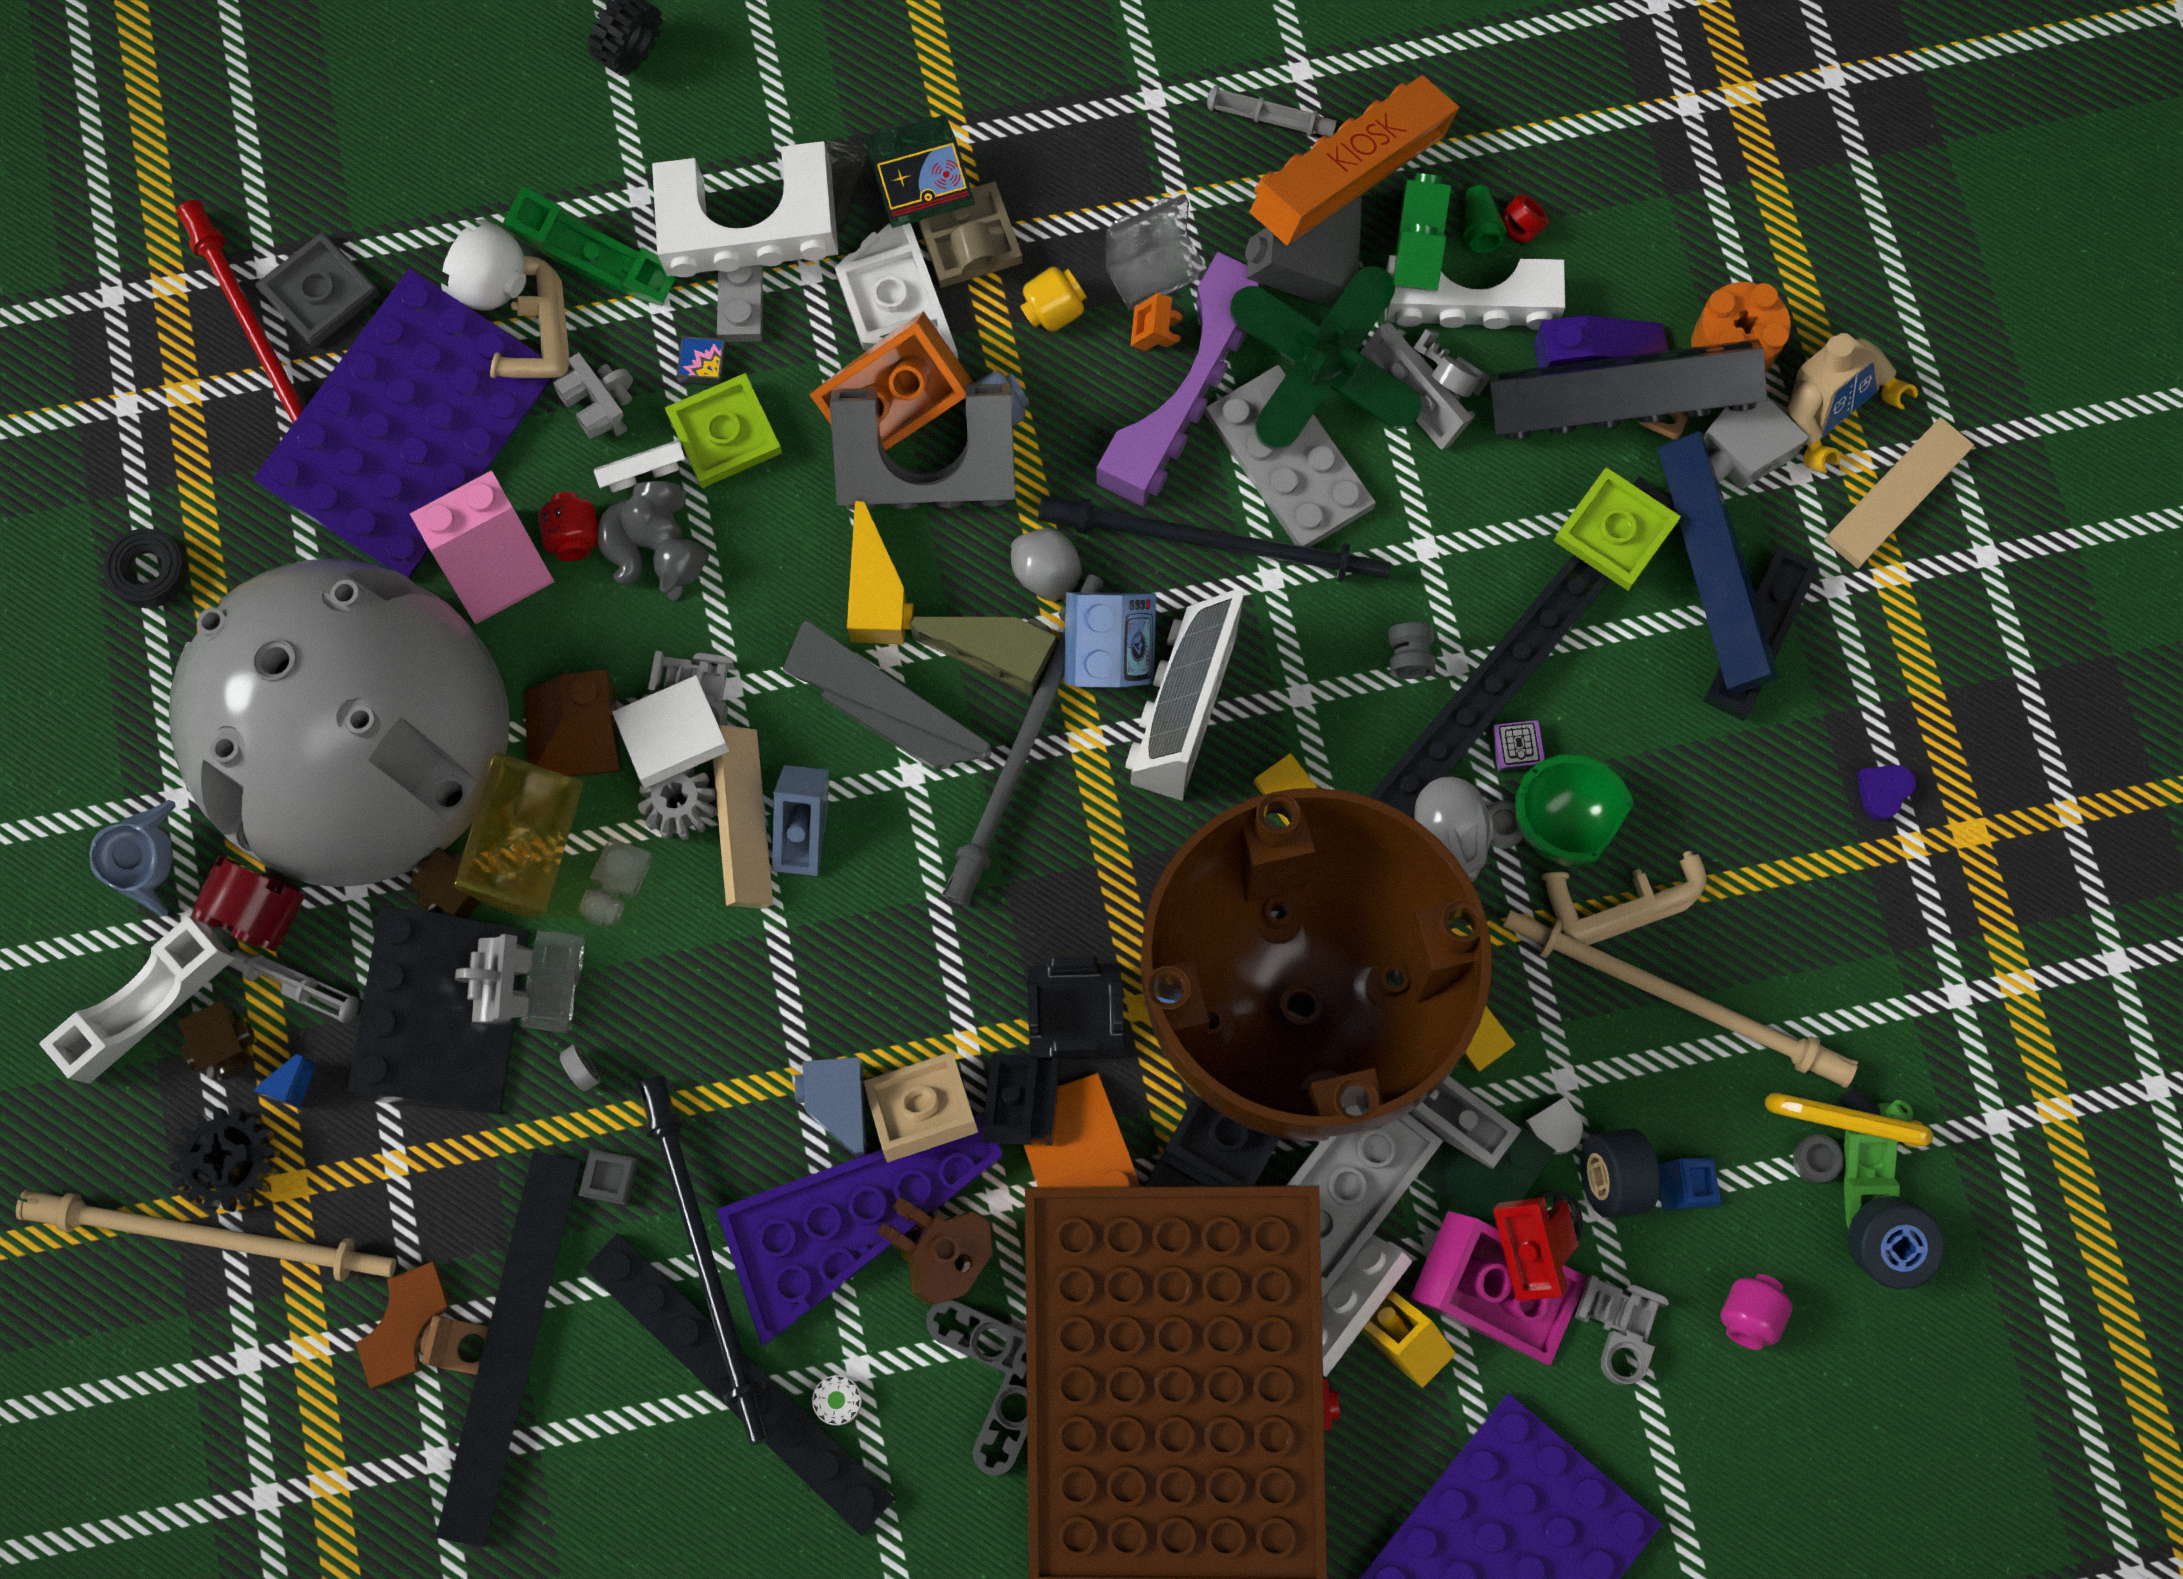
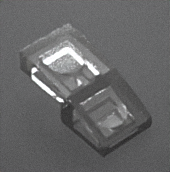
M542 929L537 931L532 954V967L528 971L525 989L529 997L528 1014L521 1017L520 1027L567 1033L571 1030L575 988L581 979L585 935Z

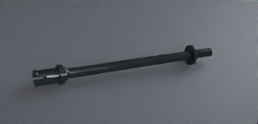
M1043 494L1039 507V523L1046 522L1077 528V533L1086 534L1087 530L1091 531L1098 527L1337 570L1336 578L1338 582L1344 581L1345 572L1389 579L1391 562L1349 555L1350 543L1343 544L1341 553L1103 511L1099 510L1095 504H1092V499L1082 498V501L1078 502Z
M651 1077L636 1085L648 1121L644 1126L646 1135L652 1137L660 1144L733 1389L723 1395L726 1404H738L750 1446L758 1445L769 1440L756 1396L766 1391L764 1382H752L678 1141L677 1135L680 1132V1128L683 1127L681 1115L676 1114L666 1085V1077Z

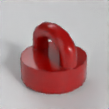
M1519 193L1501 214L1506 227V234L1513 240L1521 243L1531 241L1549 224V218L1545 210L1526 194ZM1512 218L1526 231H1519L1512 223Z

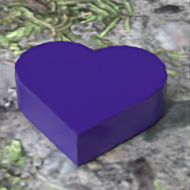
M1901 765L1864 768L1856 773L1864 811L1871 819L1876 821L1890 820L1899 812L1902 801L1910 796L1916 787V779L1913 773Z

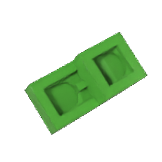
M1845 1130L1844 1197L1848 1229L1852 1218L1866 1203L1878 1197L1900 1196V1185L1895 1179L1898 1141Z

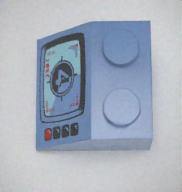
M1066 592L1064 683L1074 687H1128L1153 684L1156 594Z

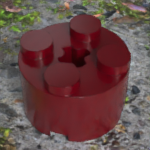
M218 855L193 905L194 910L191 917L217 928L219 926L232 932L231 936L256 947L259 945L276 952L278 946L282 945L306 894L260 871L247 867L243 868L241 863Z

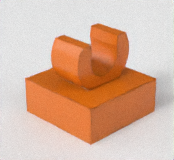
M1157 292L1134 307L1130 347L1147 351L1157 344L1163 347H1171L1180 341L1181 336L1169 331V326L1179 323L1183 317L1178 311L1171 310L1172 297Z

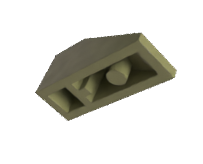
M914 617L910 623L914 640L1033 696L1056 649V636L1052 634V630L1047 625L1034 619H1028L1025 622L1017 617Z

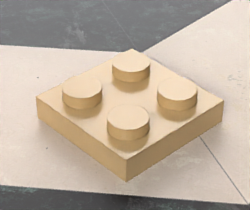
M953 1051L863 1081L887 1163L978 1133Z

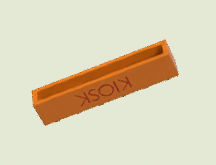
M1423 75L1408 85L1401 83L1383 102L1379 100L1374 101L1362 116L1356 120L1353 117L1347 119L1335 134L1330 137L1324 135L1319 138L1310 151L1304 155L1300 153L1295 154L1289 159L1283 169L1275 174L1270 171L1264 175L1254 189L1257 196L1249 213L1286 246H1289L1444 138L1460 107Z

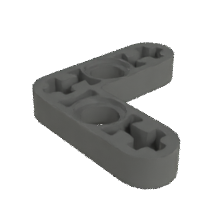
M949 1300L935 1304L928 1312L926 1319L927 1330L935 1341L1006 1374L973 1449V1458L978 1469L991 1476L1003 1475L1010 1471L1015 1464L1027 1438V1417L1021 1422L1014 1423L1005 1419L1001 1411L1002 1402L1010 1394H1020L1027 1399V1389L1025 1387L1010 1385L1014 1375H1017L1023 1381L1027 1373V1365L1022 1362L1023 1356L1027 1354L1026 1333L956 1301ZM950 1309L957 1312L956 1320L967 1327H970L971 1318L981 1321L971 1333L968 1348L959 1344L965 1338V1335L955 1330H950L947 1336L939 1334L941 1326L935 1322L938 1314L947 1315ZM987 1329L999 1330L1005 1336V1349L1001 1354L994 1357L985 1356L978 1348L979 1336ZM997 1420L1006 1429L1021 1431L1016 1442L1007 1436L1003 1445V1451L1009 1454L1006 1463L997 1462L994 1468L985 1465L987 1456L981 1453L984 1444L993 1446L1000 1432L990 1430L993 1421Z

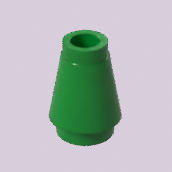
M1477 185L1465 192L1463 239L1469 244L1470 249L1475 252H1491L1502 245L1503 237L1506 234V227L1490 193V189L1484 185Z

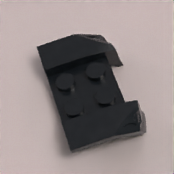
M1195 1094L1145 1186L1255 1185L1280 1137L1264 1134L1234 1122L1213 1109Z

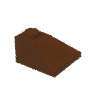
M607 670L560 674L524 693L530 781L621 772L619 730L612 711L617 710L616 686Z

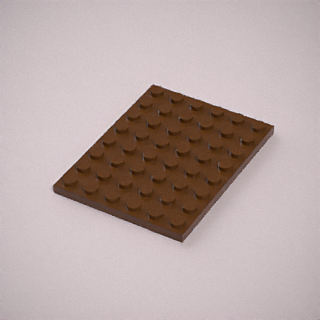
M1320 1185L1026 1187L1025 1260L1029 1579H1327Z

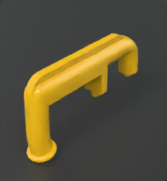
M1771 1093L1765 1099V1107L1771 1113L1902 1142L1910 1148L1927 1146L1933 1140L1932 1130L1917 1120L1908 1122L1782 1093Z

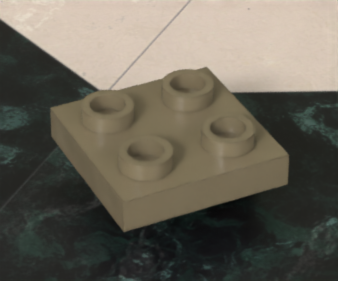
M996 181L971 188L972 197L914 213L940 288L1022 264V254Z

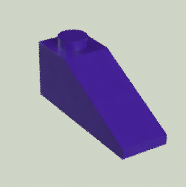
M1588 315L1542 321L1533 343L1538 367L1668 351L1663 323Z

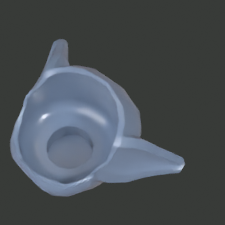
M171 800L128 817L118 824L109 825L102 829L92 840L89 853L90 867L97 879L126 897L145 905L159 916H166L169 910L156 896L153 889L168 877L173 862L171 840L158 826L176 807L175 802Z

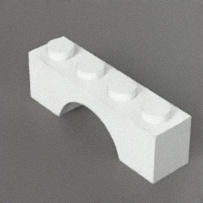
M1390 255L1386 271L1393 278L1396 256ZM1520 259L1515 271L1506 281L1488 289L1462 287L1449 280L1442 272L1440 274L1439 288L1436 292L1395 286L1394 295L1385 308V322L1397 323L1403 327H1414L1421 323L1440 324L1446 328H1458L1465 324L1484 325L1489 329H1502L1508 325L1527 326L1529 329L1539 330L1542 321L1560 319L1565 309L1564 260Z
M187 916L151 947V955L146 965L127 985L101 1003L76 1011L39 1044L68 1079L90 1084L225 968L235 957L207 924Z

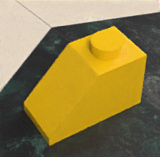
M1393 1290L1389 1292L1361 1330L1394 1366L1421 1388L1456 1355L1433 1321Z

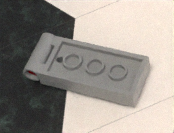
M1358 1105L1347 1107L1345 1110L1348 1114L1354 1116L1362 1115ZM1408 1113L1381 1128L1373 1127L1357 1133L1330 1136L1328 1140L1321 1141L1287 1184L1320 1185L1322 1299L1443 1142L1442 1139Z

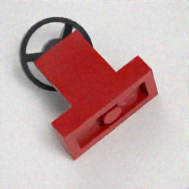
M1544 1190L1536 1194L1532 1199L1498 1203L1493 1208V1213L1516 1301L1563 1297L1568 1288L1562 1266L1579 1246L1578 1241L1583 1227L1582 1212L1577 1201L1566 1192ZM1554 1196L1553 1207L1551 1210H1547L1545 1198ZM1569 1206H1570L1571 1211H1572V1214H1573V1222H1572V1218H1571Z

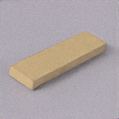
M1940 417L1828 534L1824 541L1859 569L1966 456L1974 444Z
M718 725L729 749V752L713 758L726 906L765 909L773 905L757 729Z

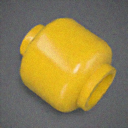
M1052 266L1024 285L1023 295L1027 302L1020 307L1034 328L1042 324L1046 330L1057 332L1083 314L1084 305L1082 301L1087 296L1069 268L1062 271L1060 268Z

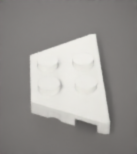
M908 215L895 218L878 234L872 232L861 243V247L856 252L848 254L835 266L836 276L862 349H870L888 334L924 311L958 359L955 343Z

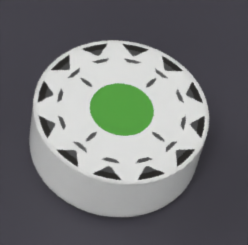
M839 1375L827 1377L814 1390L812 1397L813 1409L823 1422L835 1426L845 1425L855 1419L860 1412L862 1406L860 1389L847 1377Z

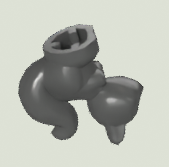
M665 481L636 484L633 486L632 497L610 506L601 515L597 523V544L601 553L609 561L619 566V569L613 574L614 580L622 585H630L635 582L642 571V558L638 547L649 548L655 551L653 562L655 573L660 579L659 589L662 593L667 594V597L672 601H676L681 597L685 585L692 584L698 579L709 558L707 549L698 543L682 539L681 527L674 520L673 514L680 511L686 505V491L681 489L679 484Z

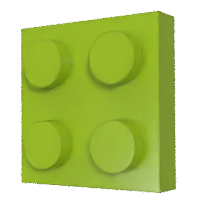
M746 373L665 407L668 418L701 488L782 454L781 446Z
M1606 467L1556 534L1554 542L1629 591L1676 526L1681 516Z

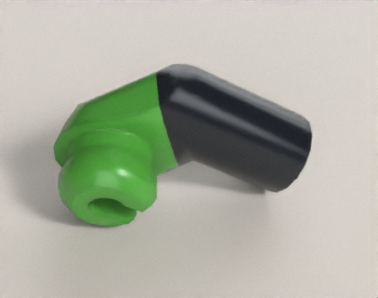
M1854 1085L1838 1099L1845 1108L1908 1122L1913 1118L1912 1108L1907 1102L1895 1100L1893 1103H1872L1857 1085Z

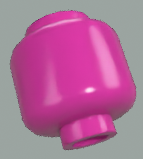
M1757 1274L1755 1278H1740L1735 1281L1720 1313L1722 1324L1727 1328L1726 1335L1735 1343L1752 1350H1761L1763 1346H1772L1779 1342L1793 1309L1791 1300L1782 1291L1783 1285L1778 1280L1764 1274Z

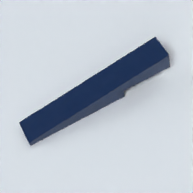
M1698 431L1658 447L1675 510L1681 516L1679 524L1727 689L1738 694L1779 679L1780 677L1753 599L1756 597L1754 587L1703 434Z

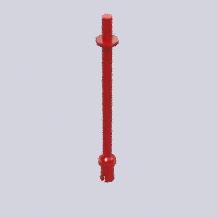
M186 201L177 208L176 213L190 237L189 246L195 256L204 257L209 263L287 414L294 424L305 408L222 252L226 239L219 229L214 228L201 201Z

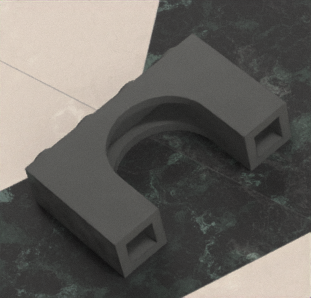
M1011 383L966 385L968 439L965 448L952 464L933 472H916L906 469L896 463L886 452L880 437L877 388L832 389L830 414L837 506L847 505L848 509L854 510L855 501H864L868 510L872 509L874 504H892V507L896 509H911L917 507L918 503L936 502V505L939 507L950 508L962 505V501H980L982 505L999 506L1005 504L1007 500L1015 499Z

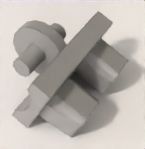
M579 352L570 357L568 361L571 370L559 377L553 384L557 395L567 407H570L586 396L592 403V405L576 414L581 428L589 439L599 436L610 429L616 437L628 431L626 425L621 420L623 411L614 399L617 398L621 405H626L632 400L631 395L627 391L633 383L631 374L627 369L612 371L608 364H604L597 370L602 378L600 381Z
M502 934L500 937L480 938L478 940V952H471L470 968L456 969L455 980L469 983L467 999L473 1000L472 1022L481 1024L508 1021L511 1018L524 1017L528 1014L529 997L526 992L513 990L514 974H528L529 969L532 967L533 951L517 944V936Z

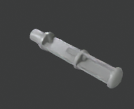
M1214 86L1208 95L1207 106L1210 111L1216 109L1254 119L1256 123L1263 121L1306 132L1307 136L1310 137L1312 134L1330 137L1334 134L1337 125L1336 120L1321 117L1318 111L1315 110L1311 113L1264 101V97L1256 99L1221 90L1219 86Z
M237 949L231 953L235 958L228 966L242 972L243 977L249 981L256 980L260 975L282 985V995L331 1016L342 1023H348L353 1020L358 1012L359 1001L354 996L316 981L314 978L307 977L269 960L260 954L251 956ZM319 985L347 999L342 1002L315 990V988ZM312 998L339 1010V1016L308 1003L309 999Z

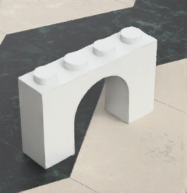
M824 141L781 147L784 180L782 200L777 209L767 219L746 228H727L716 224L706 216L704 179L695 158L652 163L657 255L667 277H690L699 272L715 270L731 272L739 267L754 265L776 266L785 261L801 259L817 261L826 256L838 255L832 169Z

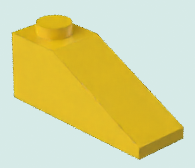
M855 501L847 631L850 642L904 645L905 630H911L910 623L914 618V603L906 602L902 582L865 502Z

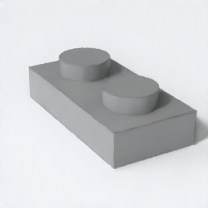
M764 265L739 267L731 272L718 270V339H725V342H762Z

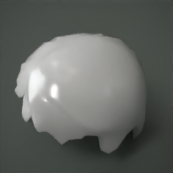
M1050 528L1037 529L1031 533L1020 535L1013 541L1010 547L1012 549L1011 566L1015 577L1023 587L1032 591L1041 599L1048 601L1066 598V592L1074 591L1082 573L1081 562L1073 543L1062 532Z

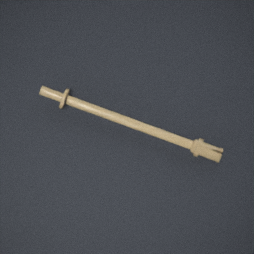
M1512 910L1509 911L1503 927L1542 944L1540 956L1544 958L1548 957L1552 950H1556L1791 1057L1792 1063L1795 1064V1069L1804 1074L1809 1070L1839 1084L1843 1088L1849 1086L1855 1075L1858 1061L1821 1046L1819 1039L1810 1036L1808 1039L1796 1040L1561 933L1563 921L1556 919L1552 927L1549 928Z
M25 1189L20 1194V1197L27 1199V1202L18 1200L16 1205L17 1219L53 1224L60 1231L71 1232L82 1224L332 1267L334 1279L341 1282L349 1276L350 1271L391 1278L396 1268L395 1258L355 1252V1243L351 1238L343 1239L337 1249L87 1206L81 1196L74 1193L57 1196Z

